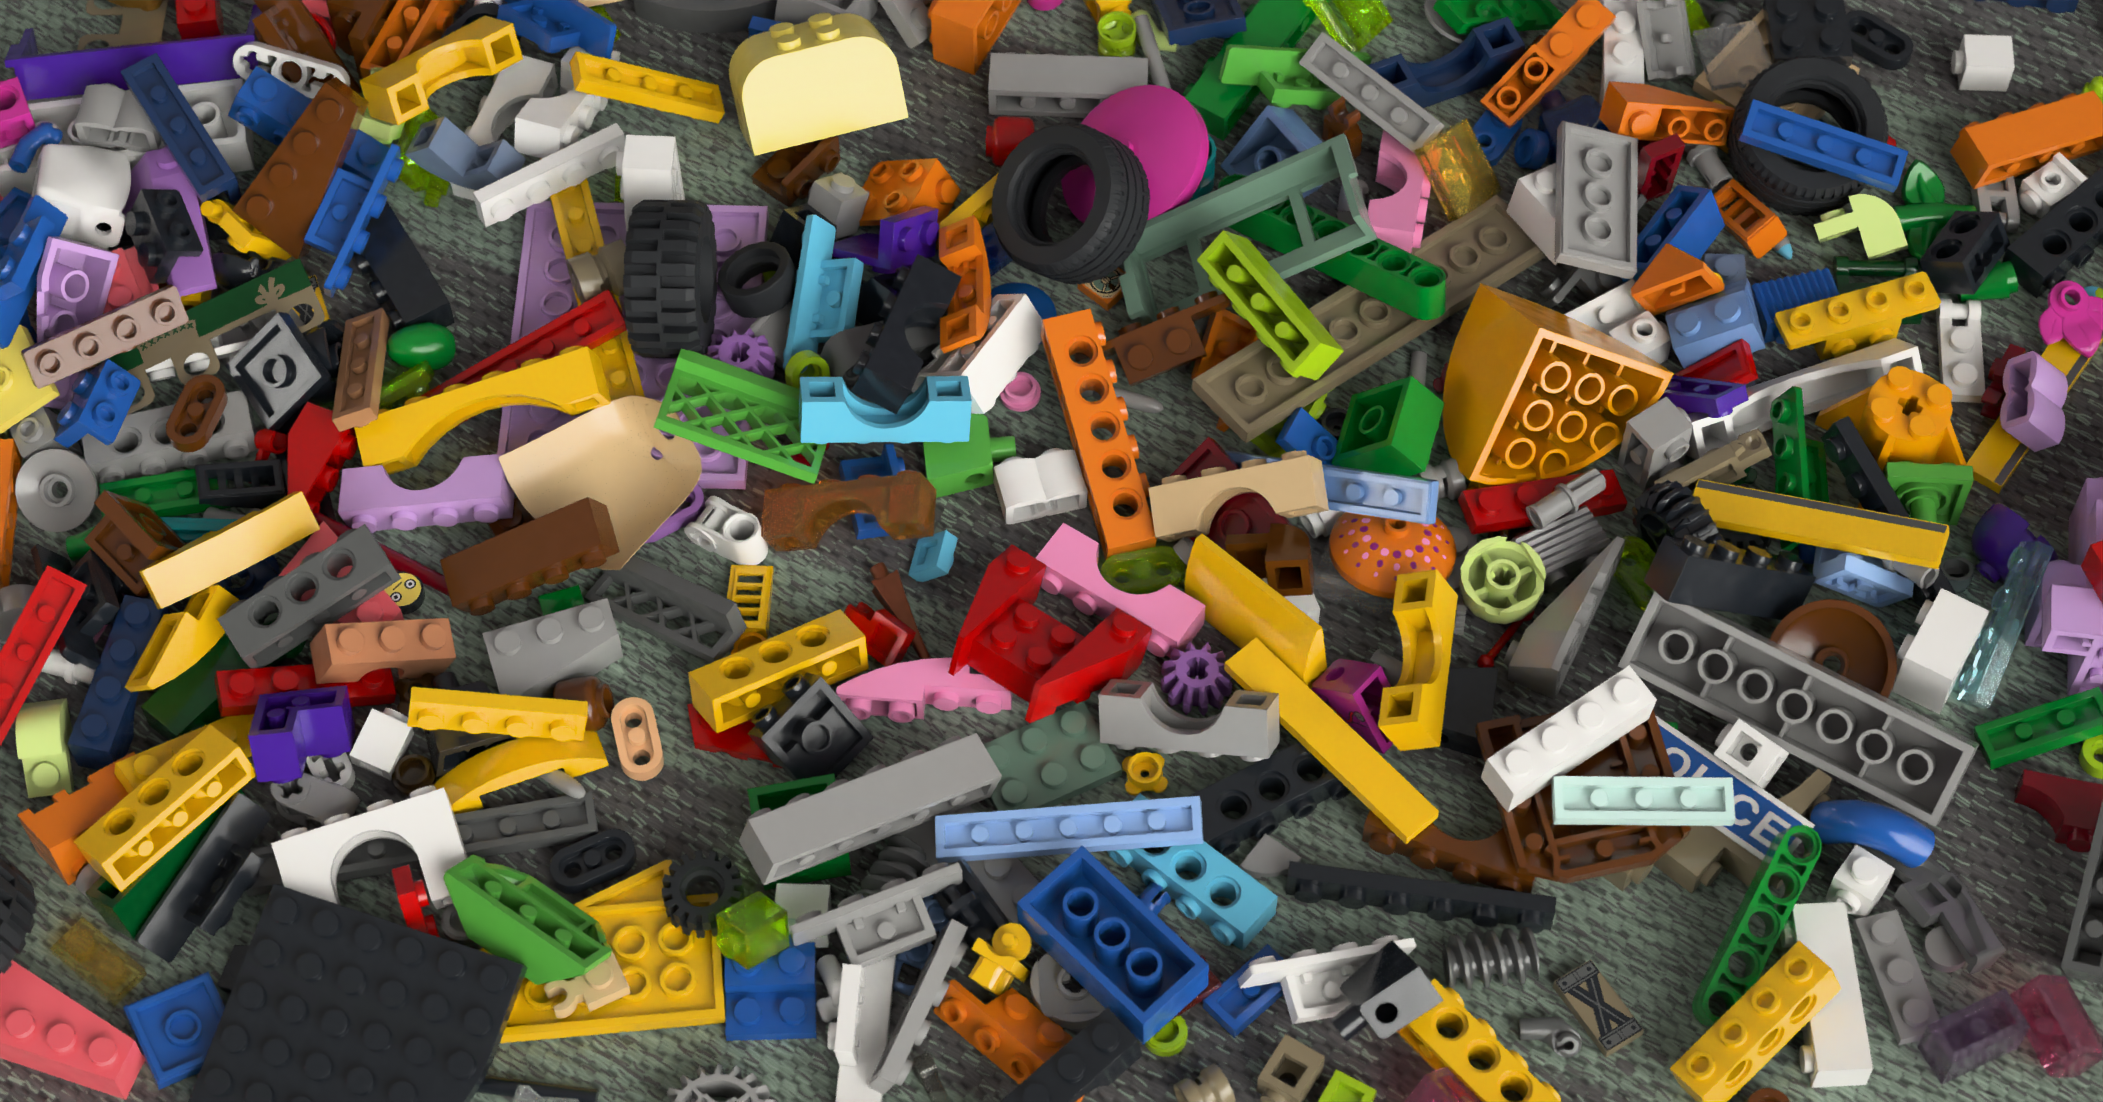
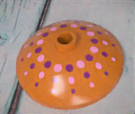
M1345 512L1333 525L1329 538V555L1337 572L1348 583L1361 591L1383 598L1394 599L1397 575L1437 569L1447 581L1452 574L1456 561L1457 549L1454 537L1438 517H1436V523L1422 524Z

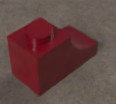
M1677 133L1659 141L1638 140L1637 195L1643 194L1647 199L1645 203L1671 192L1685 148L1684 142Z
M2024 769L2016 786L2014 803L2027 806L2042 815L2055 832V842L2066 844L2070 850L2075 852H2089L2103 800V784Z

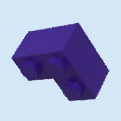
M347 685L259 695L248 735L258 783L268 781L276 784L288 783L296 778H302L306 760L309 756L321 755L325 758H333L343 753L351 752L356 730Z

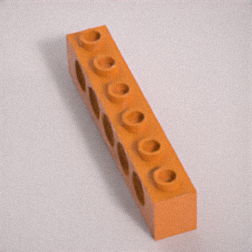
M1091 309L1043 319L1040 336L1072 447L1076 452L1088 491L1087 499L1105 560L1107 562L1155 550L1157 538L1154 532L1152 512H1150L1146 500L1149 497L1148 487L1150 486L1145 472L1138 473L1135 459H1139V449L1134 434L1127 435L1124 421H1128V412L1123 396L1116 397L1113 383H1117V375L1113 360H1105L1102 346L1106 345L1103 325L1101 321L1094 322ZM1076 353H1083L1090 358V361L1078 364L1070 356ZM1091 390L1097 392L1102 398L1098 401L1090 402L1085 400L1081 394ZM1104 428L1109 430L1113 436L1109 439L1101 440L1096 438L1092 431ZM1108 466H1116L1124 474L1118 478H1111L1104 474L1103 469ZM1126 504L1131 506L1135 513L1128 517L1120 516L1115 512L1114 507Z

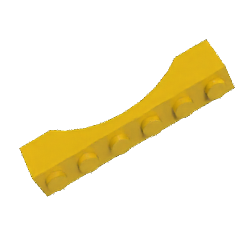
M571 346L563 349L559 356L550 359H531L522 363L521 368L513 371L490 372L482 377V381L469 385H450L443 390L442 394L432 397H413L405 401V406L392 410L379 409L377 420L371 421L363 427H354L363 467L383 465L388 475L416 467L428 450L448 431L466 419L485 411L506 406L534 405L555 409L574 416L609 405L611 401L600 357L588 346Z

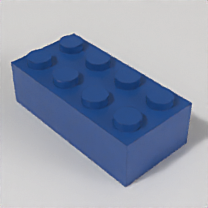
M1080 846L1017 902L1018 924L1023 926L1030 936L1104 1008H1109L1143 1045L1208 987L1209 964L1083 846Z

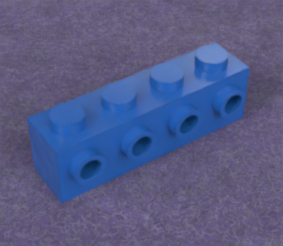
M256 66L237 93L228 116L274 145L279 146L312 100ZM358 129L341 169L373 183L389 148Z

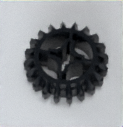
M1666 480L1661 484L1657 483L1642 492V495L1635 499V506L1632 507V514L1635 517L1633 525L1638 530L1637 538L1641 540L1644 547L1643 551L1647 552L1651 563L1664 536L1683 539L1684 535H1692L1710 544H1715L1717 540H1723V536L1716 528L1717 522L1713 521L1709 515V509L1703 507L1698 496L1694 497L1688 487H1683L1677 481L1671 482Z

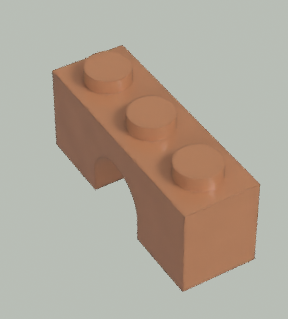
M449 618L324 624L310 642L317 684L358 682L366 673L382 668H397L399 679L421 678L424 674L437 676L445 672L456 659Z

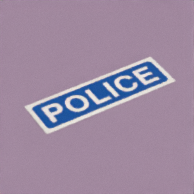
M1656 716L1675 777L1733 778L1735 822L1733 826H1713L1763 860L1772 840L1780 832L1796 825H1806L1812 829L1815 825ZM1791 836L1788 841V850L1791 854L1802 842L1794 836Z

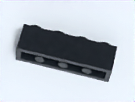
M386 201L379 218L371 217L366 231L370 232V236L361 255L354 253L352 257L361 276L369 274L372 282L369 283L371 292L379 305L385 302L388 305L390 311L386 312L395 332L418 323H436L445 327L455 323L449 300Z
M1684 535L1683 539L1664 536L1644 582L1670 603L1783 620L1789 613L1804 604L1816 577L1802 567V559L1786 551H1780L1778 555H1775L1756 546H1748L1746 550L1737 548L1733 544L1722 540H1717L1715 544H1710L1695 536Z

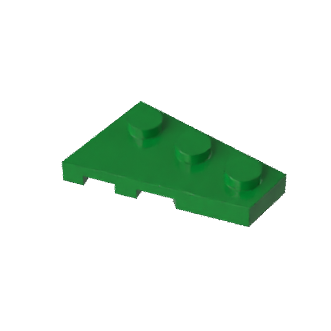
M1437 0L1433 6V9L1457 34H1469L1473 28L1507 16L1517 31L1550 30L1563 16L1549 0Z

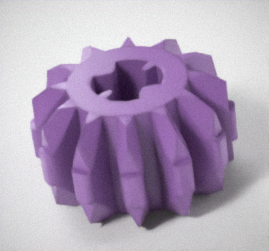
M732 328L728 338L717 334L716 345L708 346V352L706 353L708 357L773 379L775 374L774 363L776 362L775 353L769 347L765 336L755 337L751 328L743 335L738 334Z
M1191 641L1186 645V652L1176 648L1173 649L1170 660L1164 661L1161 668V674L1163 675L1161 690L1163 693H1168V702L1171 707L1183 701V712L1185 715L1192 710V706H1198L1199 712L1204 716L1208 712V703L1220 710V707L1223 705V698L1229 697L1232 692V683L1230 681L1232 677L1224 670L1226 656L1223 650L1211 654V646L1208 642L1199 650L1195 649Z

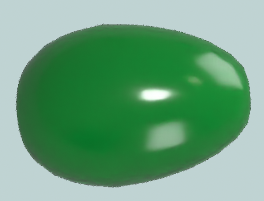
M425 322L413 324L396 331L387 340L386 350L391 360L403 367L418 371H435L446 367L452 362L455 356L456 345L453 333L445 326Z

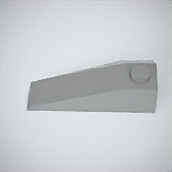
M1617 536L1528 626L1521 641L1513 640L1503 662L1509 666L1507 680L1556 699L1623 556L1625 539Z

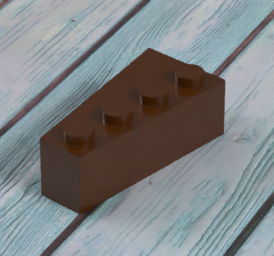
M337 77L325 82L232 211L295 259L307 255L311 246L304 243L306 233L337 169L342 168L369 102Z

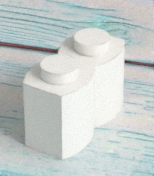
M1052 448L1036 458L1010 457L994 467V486L1006 524L1020 523L1042 518L1046 515L1051 516L1087 507L1088 491L1075 450Z

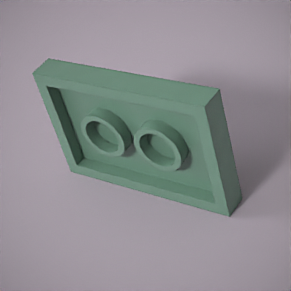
M1084 701L1073 704L984 744L1002 775L993 794L989 797L995 811L1053 807L1122 776V768L1111 748L1106 743H1100V729Z

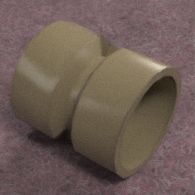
M621 239L599 247L597 255L585 252L566 259L568 273L581 304L607 289L618 297L624 295L623 275L626 246Z

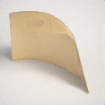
M636 395L611 401V404L595 408L498 458L509 485L523 507L534 519L586 497L607 505L620 552L607 557L606 563L597 567L601 570H620L685 501L699 481L702 472L701 457L693 441L676 435L673 439H668L662 435L659 429L653 428L662 404L659 400ZM676 412L667 414L668 417L680 420ZM653 447H656L662 453V459L655 460L651 456Z

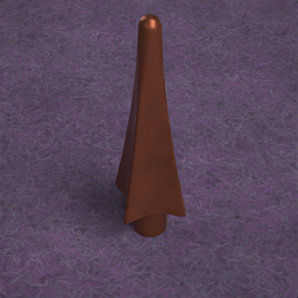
M884 562L875 564L869 570L874 579L871 581L874 585L872 593L888 612L917 632L911 645L919 658L931 659L914 620L898 569L889 573Z

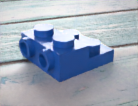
M786 935L780 939V943L762 944V940L758 937L743 936L735 940V945H725L726 1041L817 1038V954L815 942H806L794 946L791 935Z

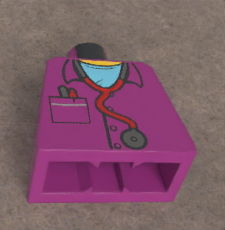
M1341 658L1335 660L1312 683L1311 690L1375 751L1384 754L1393 745L1390 739L1378 727L1383 688L1391 687L1382 667L1377 664Z

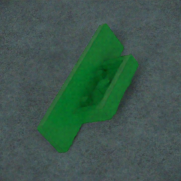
M1792 386L1772 401L1770 409L1774 442L1772 453L1775 458L1776 472L1775 492L1829 503L1824 443L1806 438L1802 388ZM1780 539L1781 549L1791 551L1801 544Z

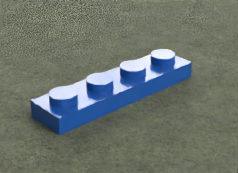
M1755 99L1752 100L1738 140L1893 193L1898 187L1909 152Z

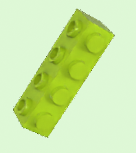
M1223 230L1197 259L1198 263L1209 274V281L1218 290L1226 294L1232 301V308L1243 319L1249 321L1257 331L1255 334L1258 339L1277 354L1281 359V366L1293 377L1299 378V376H1303L1317 381L1344 352L1342 347L1249 239Z

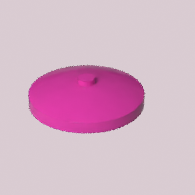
M1158 85L1131 87L1108 97L1096 106L1080 123L1128 146L1134 152V155L1139 158V162L1142 163L1143 170L1147 175L1150 191L1147 221L1188 203L1194 195L1206 169L1209 155V137L1201 114L1178 92ZM1083 165L1070 171L1061 180L1066 203L1072 213L1082 223L1085 222L1093 207L1096 189L1093 172L1088 165Z

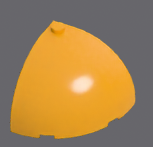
M1480 283L1457 334L1447 367L1443 402L1445 403L1443 407V428L1448 451L1451 458L1456 459L1458 470L1468 480L1482 484L1498 486L1566 476L1588 466L1623 441L1627 421L1658 402L1674 373L1634 348L1580 321L1535 302Z

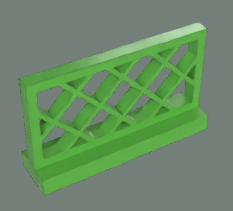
M681 348L653 428L812 484L817 479L827 445L801 443L798 418V388ZM683 394H686V395H689V396H692V397L686 398ZM707 406L713 415L702 418L695 408ZM682 411L689 421L682 422L668 417L667 414ZM746 420L753 429L742 432L735 422ZM722 425L729 435L722 436L716 434L711 428ZM786 434L793 444L782 446L774 436ZM762 439L769 449L762 450L756 448L751 442ZM801 453L811 466L798 463L791 456Z

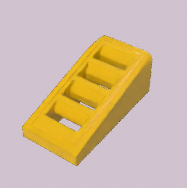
M731 565L727 599L736 602V604H760L759 607H738L742 616H758V620H744L747 629L743 634L756 632L768 639L773 566ZM739 576H762L763 582H739ZM738 590L761 591V595L738 594Z

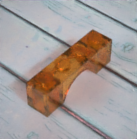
M903 470L898 472L897 475L884 477L862 475L857 480L848 481L824 479L819 484L803 486L796 483H786L781 485L780 488L764 490L761 537L776 551L815 549L830 526L843 517L857 513L874 515L878 524L894 540L934 536L937 489L921 472Z

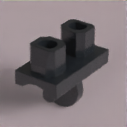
M959 860L957 863L960 864L962 869V883L959 885L953 884L946 890L932 895L944 910L943 914L948 921L954 919L968 927L963 938L972 949L978 937L988 943L992 940L994 933L1000 926L1010 922L965 860Z

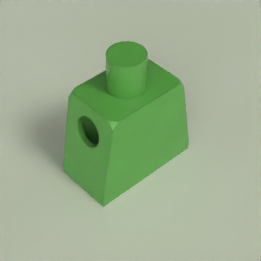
M971 414L969 442H922L928 499H935L994 484L993 462H1002L1007 458L1016 457L1014 435L990 438L987 416Z

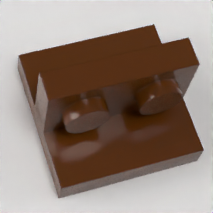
M326 0L331 22L337 35L338 47L346 54L354 57L360 80L363 78L359 66L398 0Z
M104 490L94 504L105 516L84 541L136 596L146 598L149 591L139 571L185 546L186 543L148 504Z

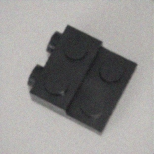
M806 673L804 676L797 674L790 678L782 687V692L785 696L774 707L769 704L761 708L752 718V723L755 726L747 733L775 765L781 766L793 781L834 774L836 778L874 738L821 676Z

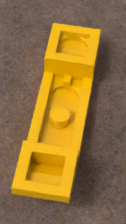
M585 731L583 741H557L552 738L527 736L507 741L478 753L450 770L433 786H435L436 790L444 787L449 796L454 814L482 809L483 805L480 795L561 768L564 769L566 774L574 778L609 766L598 733L595 731Z

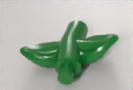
M1917 159L1909 166L1902 181L1901 197L1905 205L1892 206L1899 217L1903 232L1907 233L1905 236L1908 244L1907 251L1913 257H1917L1918 261L1955 211H1976L1975 205L1944 203L1945 187L1942 180L1926 163Z

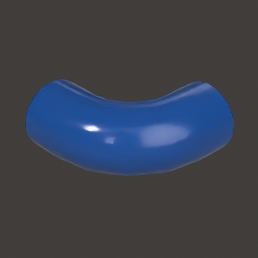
M1859 799L1830 800L1818 803L1811 812L1810 822L1815 825L1813 829L1821 838V843L1826 845L1851 843L1867 846L1892 857L1908 868H1915L1924 863L1935 845V834L1931 829L1898 810L1878 803Z

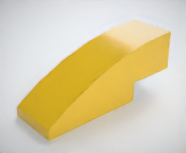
M213 585L193 594L183 612L164 614L124 688L130 692L153 690L173 680L196 664L216 645L225 633L218 618L226 614L227 609L240 600L220 585Z

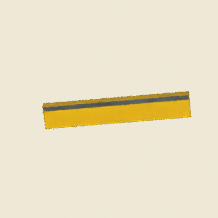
M2102 332L2101 342H2100V344H2099V347H2100V345H2101L2102 342H2103V332ZM2064 338L2059 342L2048 345L2041 357L2065 374L2068 383L2067 394L2093 357L2086 358L2081 355ZM1999 416L1967 462V466H1973L1975 481L1999 494L2030 448L2002 428Z
M1698 479L1693 493L1694 497L1698 496L1703 507L1709 509V515L1713 521L1717 522V528L1933 569H1939L1950 534L1949 525L1702 479Z

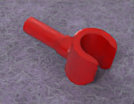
M259 430L254 437L255 446L259 449L254 461L268 460L270 453H283L288 446V436L275 430Z

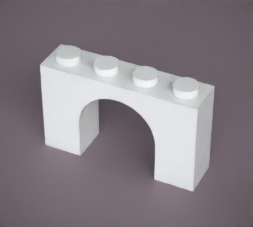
M435 786L422 787L411 792L409 799L394 804L392 800L379 801L367 807L368 812L354 817H350V814L347 813L339 814L324 821L325 826L310 831H307L305 827L283 833L281 835L282 840L271 844L284 887L341 905L336 884L338 871L345 857L355 847L369 840L392 839L407 845L417 854L429 895L435 908L440 909L453 904L443 877L445 871L468 857L449 796L444 787L437 790Z

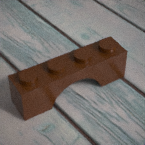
M1369 810L1365 820L1362 841L1368 843L1371 849L1380 854L1391 855L1395 852L1409 857L1411 862L1420 868L1431 870L1437 867L1451 872L1455 879L1465 884H1476L1479 882L1494 887V889L1532 893L1537 877L1516 872L1504 827L1488 838L1468 841L1453 838L1443 833L1432 822L1410 842L1405 844L1371 810Z

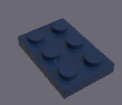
M1150 0L1169 45L1186 46L1201 39L1212 37L1229 38L1235 35V33L1247 31L1245 15L1237 0Z

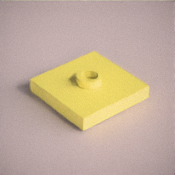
M21 324L18 326L10 345L0 349V434L60 395L55 383L41 389L34 386L21 351L35 343L28 329Z

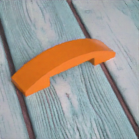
M974 215L939 229V259L948 270L961 276V280L948 306V315L940 318V349L944 354L980 340L984 336L989 324L991 313L990 271L978 219Z

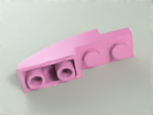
M949 657L920 659L882 667L857 676L837 686L836 694L858 720L868 719L871 715L887 716L890 720L898 723H908L913 719H924L925 704H933L935 708L944 711H952L960 706L974 707L982 713L995 714L1000 712L1001 709L1011 710L1013 697L1011 691L985 675L971 673V667L967 664L954 676L949 674L948 671L952 660Z

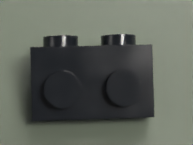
M141 189L131 210L126 214L125 229L133 240L139 264L144 267L149 282L166 283L179 257H199L203 247L178 190Z

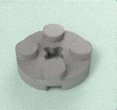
M1046 953L1039 962L1037 959L1031 971L1030 990L1035 1007L1063 1028H1085L1106 1008L1085 988H1082L1078 993H1072L1070 989H1065L1063 984L1070 982L1071 975Z

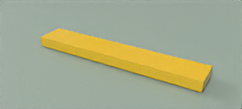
M1257 637L1224 663V670L1246 691L1279 693V723L1405 844L1410 842L1438 818L1439 810Z

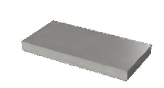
M1567 121L1560 123L1557 128L1554 262L1630 280L1637 273V138Z

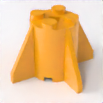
M1904 366L1891 368L1888 374L1880 377L1874 385L1820 411L1816 418L1815 425L1828 430L1834 422L1849 416L1882 472H1884L1887 462L1911 461L1922 464L1954 463L1967 466L1950 421L1953 411L1951 403L1952 391L1934 378ZM1859 502L1857 508L1863 509L1862 505Z

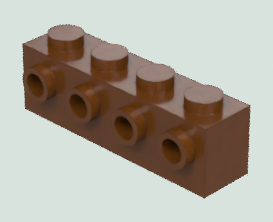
M586 497L440 560L452 607L468 612L473 616H480L495 610L496 604L505 600H519L532 594V589L538 586L561 583L569 578V573L576 570L599 567L606 563L607 557L619 553L620 550L607 505Z

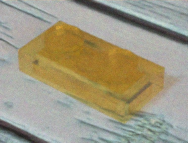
M83 917L50 948L53 955L113 1006H116L147 975L142 966Z

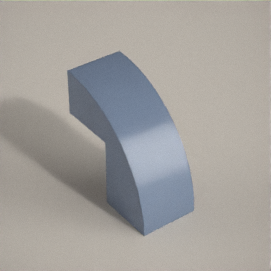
M445 116L421 124L405 153V156L435 176L473 190H479L520 170L526 160L524 156L504 139L478 146Z

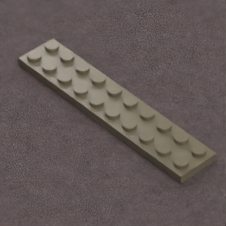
M1495 195L1424 238L1420 248L1412 247V255L1438 266L1446 274V309L1441 317L1433 320L1417 319L1347 285L1309 308L1311 313L1344 350L1317 381L1303 376L1295 378L1281 366V359L1277 354L1258 339L1194 378L1191 389L1247 443L1289 417L1296 408H1304L1471 304L1480 283L1497 288L1547 256L1506 212L1508 204L1498 195Z

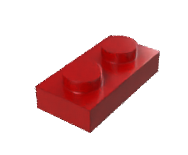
M409 864L391 869L407 927L440 937L433 913L424 915L422 907L430 905L423 879L414 881Z

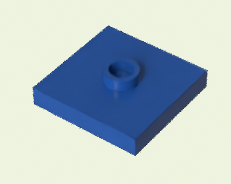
M209 972L123 1006L125 1017L159 1090L196 1075L201 1071L225 1009Z

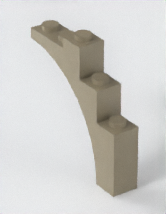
M1818 768L1795 790L1778 800L1807 819L1811 816L1812 810L1818 803L1831 800L1827 793L1833 779ZM1690 826L1691 830L1688 836L1654 864L1604 875L1603 877L1623 892L1632 881L1639 885L1647 877L1654 865L1692 894L1701 883L1706 887L1710 886L1723 868L1749 887L1762 860L1713 826ZM1771 875L1768 881V888L1773 886L1775 889H1778L1782 886L1783 881L1779 877Z

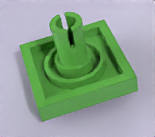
M1887 462L1883 472L1910 518L1946 525L1958 524L1974 481L1973 466L1956 465L1954 463Z

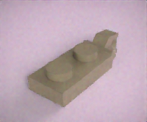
M1757 428L1739 435L1737 440L1731 441V443L1721 448L1707 451L1701 458L1683 467H1677L1668 471L1664 477L1654 481V483L1661 484L1666 480L1671 482L1677 481L1683 487H1688L1693 495L1698 479L1731 484L1747 476L1744 471L1746 468L1771 456L1772 453L1764 436Z

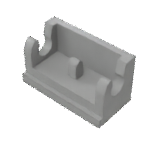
M1644 0L1636 2L1648 80L1658 83L1697 75L1685 0Z

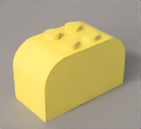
M819 13L809 17L808 22L795 25L790 22L778 23L769 28L770 31L753 35L743 41L732 55L729 65L732 93L741 132L754 156L908 118L897 60L875 26L862 16L849 13L831 16L830 13Z

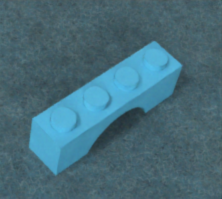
M926 376L921 386L906 398L897 414L875 403L857 397L849 390L842 377H800L798 416L801 443L815 444L851 442L858 444H868L870 442H898L902 444L912 442H969L972 399L968 376Z

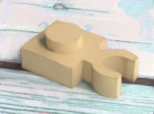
M613 951L608 959L586 974L573 977L574 979L570 981L557 980L549 982L544 986L548 999L558 994L566 996L562 1003L553 1006L557 1018L571 1015L575 1011L577 1004L585 1001L590 1012L631 994L629 985Z

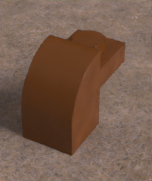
M1271 523L1269 533L1226 536V552L1259 578H1267L1268 585L1282 596L1313 595L1315 577L1309 537L1303 530L1288 524Z

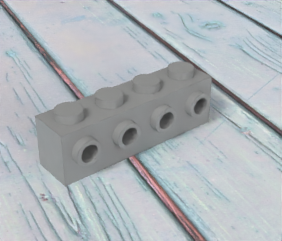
M991 53L988 84L989 115L1085 118L1108 97L1131 87L1148 85L1149 58H1135L1132 56H1074L1050 53Z

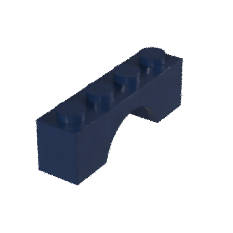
M1507 16L1473 28L1467 38L1456 49L1434 61L1412 63L1407 61L1402 54H1398L1367 66L1420 107L1426 108L1497 83L1524 55L1525 43Z
M129 595L124 596L101 655V664L96 668L67 743L78 766L100 770L127 755L134 737V712L139 691L130 692L124 687L164 614H170L168 607L157 609L153 600Z

